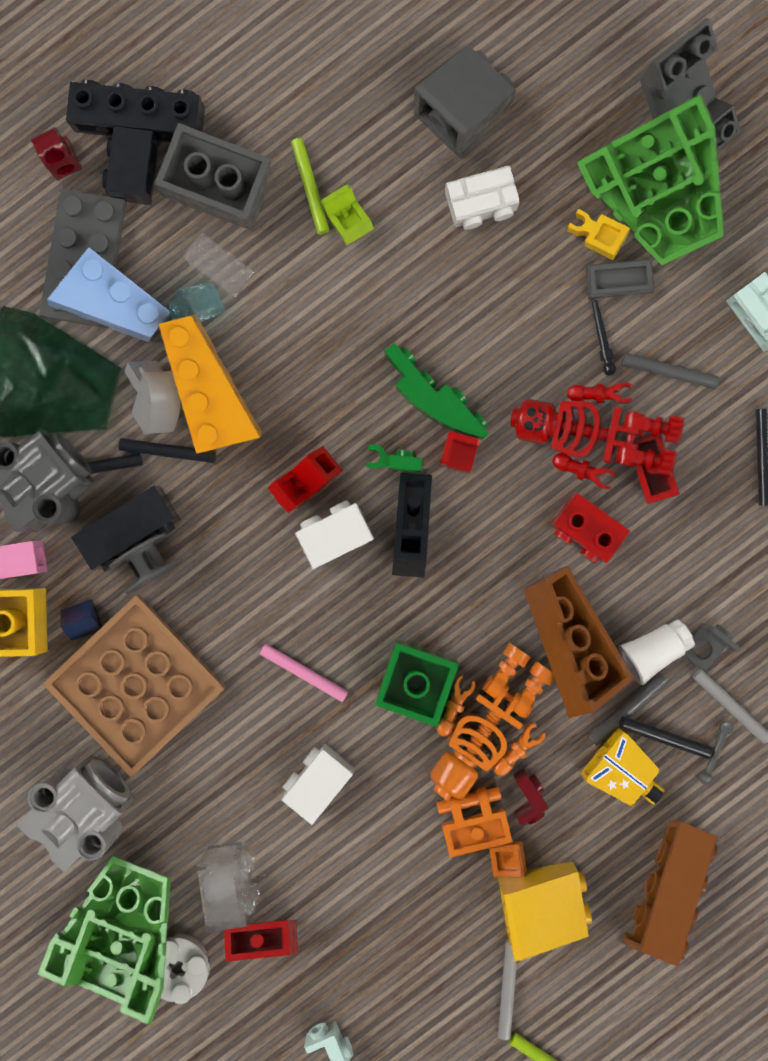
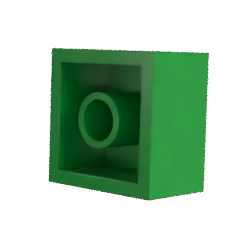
M396 639L375 699V706L438 727L459 666L458 661Z

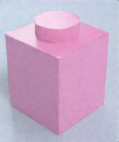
M29 541L0 546V579L48 572L43 541Z

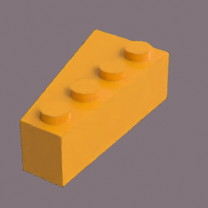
M193 314L158 324L196 454L260 438L262 430L254 420L248 409L249 407L244 398L241 397L232 381L231 375L219 358L197 315Z

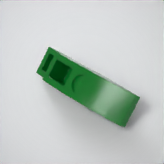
M393 343L384 351L387 360L403 377L395 384V389L420 413L452 432L481 439V441L489 434L485 430L488 427L487 422L477 411L472 414L464 405L468 401L457 387L451 390L446 384L436 392L433 389L437 386L435 381L425 370L420 373L413 365L416 360L405 346L399 349Z

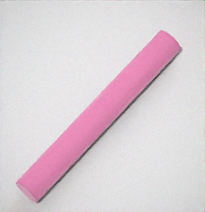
M265 644L260 652L261 656L341 702L344 701L349 692L268 644Z

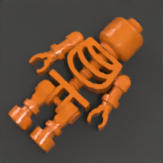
M511 643L503 651V654L507 656L505 662L501 661L499 663L500 669L494 676L490 675L482 686V690L493 697L492 701L478 692L474 696L478 702L490 709L489 715H486L484 718L477 714L466 713L461 715L455 722L458 713H462L465 708L463 702L467 696L471 695L475 688V681L471 680L470 687L460 693L459 682L463 679L461 674L455 679L451 700L447 699L446 711L443 717L440 718L436 728L439 735L443 737L449 736L447 742L455 752H445L432 769L430 777L436 784L433 790L448 801L452 796L457 799H463L478 779L476 766L485 771H489L493 767L494 772L498 776H505L513 769L512 765L520 757L524 759L527 756L525 752L528 749L540 744L545 739V732H541L537 738H530L529 733L532 728L536 727V723H529L523 730V735L518 742L515 743L513 741L509 745L511 749L506 753V739L499 728L496 727V724H499L498 721H501L500 718H503L520 730L523 724L511 716L510 713L513 711L520 717L527 718L534 707L533 702L536 699V695H541L544 691L542 686L545 683L551 686L555 680L552 671L535 661L529 670L534 677L531 681L529 679L526 681L525 685L527 687L521 693L516 692L513 696L507 692L509 689L507 682L510 676L514 677L517 673L516 667L520 665L524 668L531 658ZM504 698L508 703L504 709H501L498 705ZM471 721L481 723L477 730L463 725ZM493 731L499 739L497 749L488 739ZM464 733L472 735L473 737H471L472 740H468L459 735ZM483 744H486L491 751L489 757L481 749Z

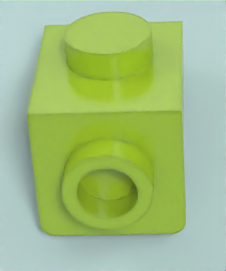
M348 184L321 200L329 221L346 245L374 229L371 220L357 202Z

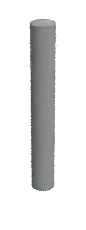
M699 669L693 674L692 678L761 743L766 744L768 742V730L706 672Z
M508 939L505 944L498 1038L501 1040L511 1039L517 961L514 962Z

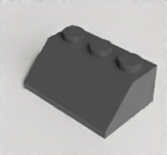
M178 123L154 185L162 197L252 231L264 200L271 158Z

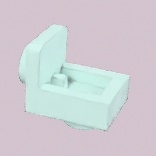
M336 1021L330 1024H317L306 1034L304 1045L306 1053H311L325 1047L330 1061H350L351 1057H353L351 1043L347 1036L342 1037Z

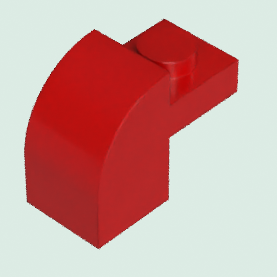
M322 446L307 455L290 472L275 480L267 489L275 497L277 503L287 513H290L312 499L343 472V469Z

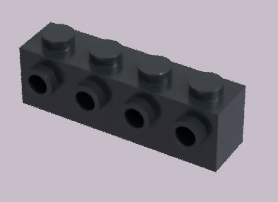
M84 79L81 83L70 82L66 122L76 133L112 136L113 128L117 126L153 131L158 141L171 142L178 123L203 132L205 106L200 95L190 90L181 89L174 93L165 92L163 89L155 86L136 89L125 83H114L113 86L101 85L94 80Z

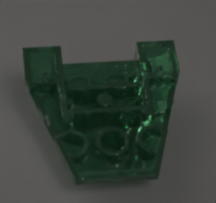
M3 306L0 309V436L13 438L20 435H32L38 430L49 433L106 430L121 367L51 325L35 313Z

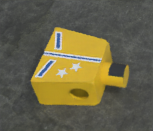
M619 727L610 734L580 773L589 784L630 806L634 805L640 796L654 805L664 794V789L653 781L660 769L622 729H619Z

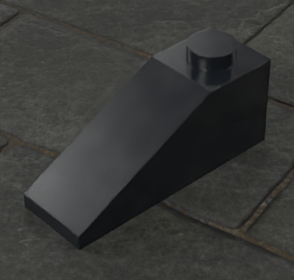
M400 472L392 575L420 578L425 576L432 475Z

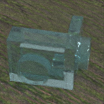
M213 281L178 289L169 302V310L173 320L196 314L201 321L220 316L225 311Z

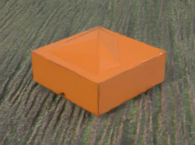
M513 841L512 843L489 848L493 877H525L527 867L523 841Z

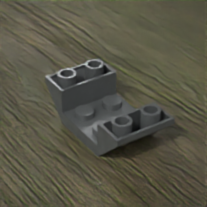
M704 18L653 59L640 82L653 119L701 94L715 125L716 148L718 151L741 131L734 106L717 99L705 59L717 51L718 47L711 21L708 18Z

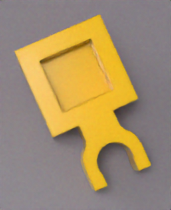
M578 209L576 218L582 220L584 224L582 226H575L570 223L568 225V232L575 236H586L585 247L614 260L626 240L630 228L603 214L595 222L591 220L586 212Z

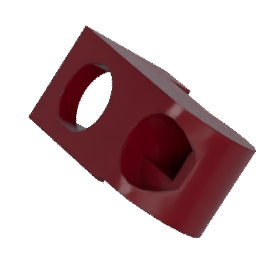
M56 127L31 138L32 144L42 163L57 181L83 169L67 136L62 137Z

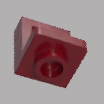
M523 768L513 775L518 786L530 802L515 812L521 826L526 823L534 824L544 817V811L549 809L540 794L545 789L535 773L529 777Z

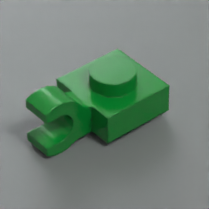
M368 445V450L378 452L380 459L375 463L366 462L367 468L421 472L422 458H417L415 451L397 450V455H388L380 445Z

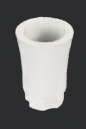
M677 619L668 625H662L638 639L619 645L618 651L635 680L639 684L644 685L656 673L685 655V652L692 649L695 643L688 628Z

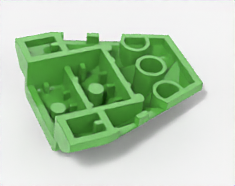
M701 94L577 162L591 193L597 199L601 198L614 212V217L619 222L622 220L635 233L634 237L661 265L724 236L715 125Z
M112 856L88 889L89 896L80 907L74 908L69 915L71 918L70 922L61 933H56L50 941L38 975L64 987L80 985L122 1004L119 1012L146 1024H151L164 990L171 878L120 857Z

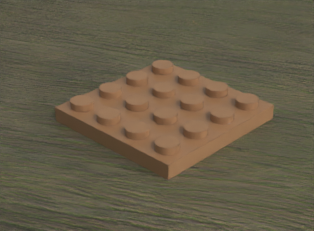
M139 594L135 595L43 683L50 693L130 777L135 775L226 688L217 676Z

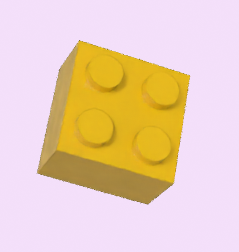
M46 588L0 589V657L36 656L48 652Z

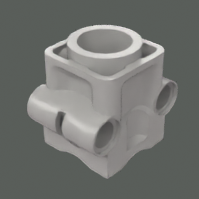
M88 756L71 771L66 769L57 770L32 787L28 793V803L32 810L16 826L28 838L43 844L48 850L51 860L65 872L79 857L88 861L97 860L109 849L122 832V823L118 817L134 802V797L130 793L126 782L113 768L92 756Z

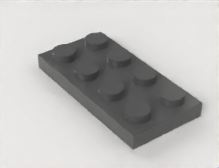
M61 189L39 312L41 317L106 328L103 324L86 320L62 309L48 306L47 299L88 248L92 249L116 268L127 206L124 199Z

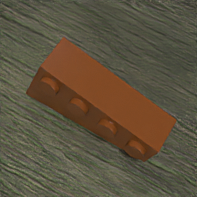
M568 566L544 575L524 589L569 718L595 712L635 679Z
M681 821L669 822L655 857V863L659 865L657 871L653 870L647 877L644 884L646 899L640 906L636 905L631 917L635 920L632 934L625 932L621 943L679 967L680 961L686 957L689 944L687 937L690 927L695 925L698 918V909L696 907L699 897L707 888L708 877L706 873L709 863L714 861L717 854L716 835Z

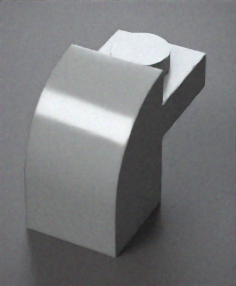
M157 361L127 362L125 374L137 392L132 415L143 433L174 432L180 414L181 400L173 372L163 371Z

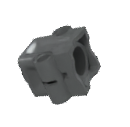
M38 430L21 445L6 441L0 442V504L4 510L6 520L16 532L27 530L39 532L49 523L67 524L75 521L80 513V505L76 498L95 483L89 475L91 468L86 460L61 434L57 432L52 434Z

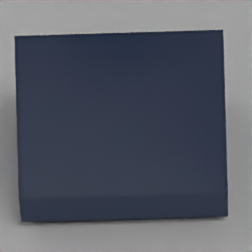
M92 599L61 610L60 627L71 640L97 632L102 628Z

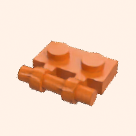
M481 787L477 788L476 792L467 794L463 799H457L452 796L449 801L442 800L436 802L439 815L452 812L454 820L442 823L450 858L513 842L504 808L491 810L490 802L502 799L499 787L490 789ZM480 805L482 813L463 818L461 809Z

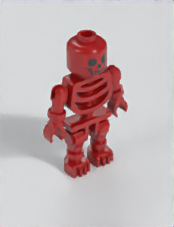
M621 382L609 387H605L604 383H597L596 387H585V385L570 386L567 390V396L571 401H561L558 412H556L553 403L526 399L519 408L513 409L510 426L515 428L517 438L522 441L545 444L553 438L551 448L561 452L552 459V464L556 469L576 474L577 479L582 481L585 478L594 481L597 486L609 490L611 486L603 485L597 475L602 476L605 473H609L613 477L617 476L613 471L606 468L598 469L590 466L591 462L584 460L581 463L572 459V457L578 459L588 457L594 451L600 439V441H607L603 462L612 464L615 447H617L616 464L633 467L634 464L644 465L647 470H652L655 467L658 468V475L672 478L677 451L663 449L661 455L656 454V450L651 449L648 452L640 451L639 445L633 444L634 437L642 436V432H651L652 436L660 437V434L666 435L665 442L679 444L685 418L670 415L669 422L663 421V417L656 416L655 419L644 417L645 414L640 412L627 411L624 424L620 426L623 410L614 407L610 428L602 427L598 408L591 402L584 400H596L597 403H604V400H612L621 404H629L633 402L630 397L622 399L619 394L615 393L620 392L621 389L626 387L632 389L634 386L627 382ZM574 409L578 410L579 423L574 422ZM585 409L592 412L594 425H588ZM618 433L628 434L626 442L617 441ZM571 436H575V439L571 443V445L569 447H566L570 441ZM584 438H590V442L584 449L576 451L581 446Z

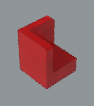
M449 431L439 465L471 473L481 439Z

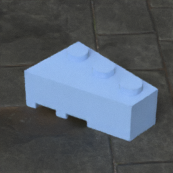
M90 248L85 251L47 299L48 306L62 309L86 320L103 324L111 329L149 342L159 330L158 324L165 322L170 314L167 308Z

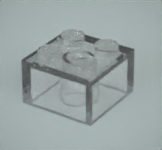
M246 841L208 846L197 864L206 932L247 927L251 914L255 913V903L259 902L257 882L252 883L250 872L254 870L252 850L247 851Z

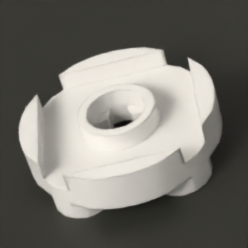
M175 934L172 937H167L164 990L161 999L184 1004L190 998L196 996L204 987L210 972V962L208 964L207 951L199 940L187 934ZM177 961L182 962V970L185 973L174 974L169 967V963L175 965Z

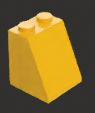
M573 862L527 869L525 877H498L507 936L514 962L589 937L587 924H592L589 904L583 903L582 892H587L586 880L583 871L578 872Z

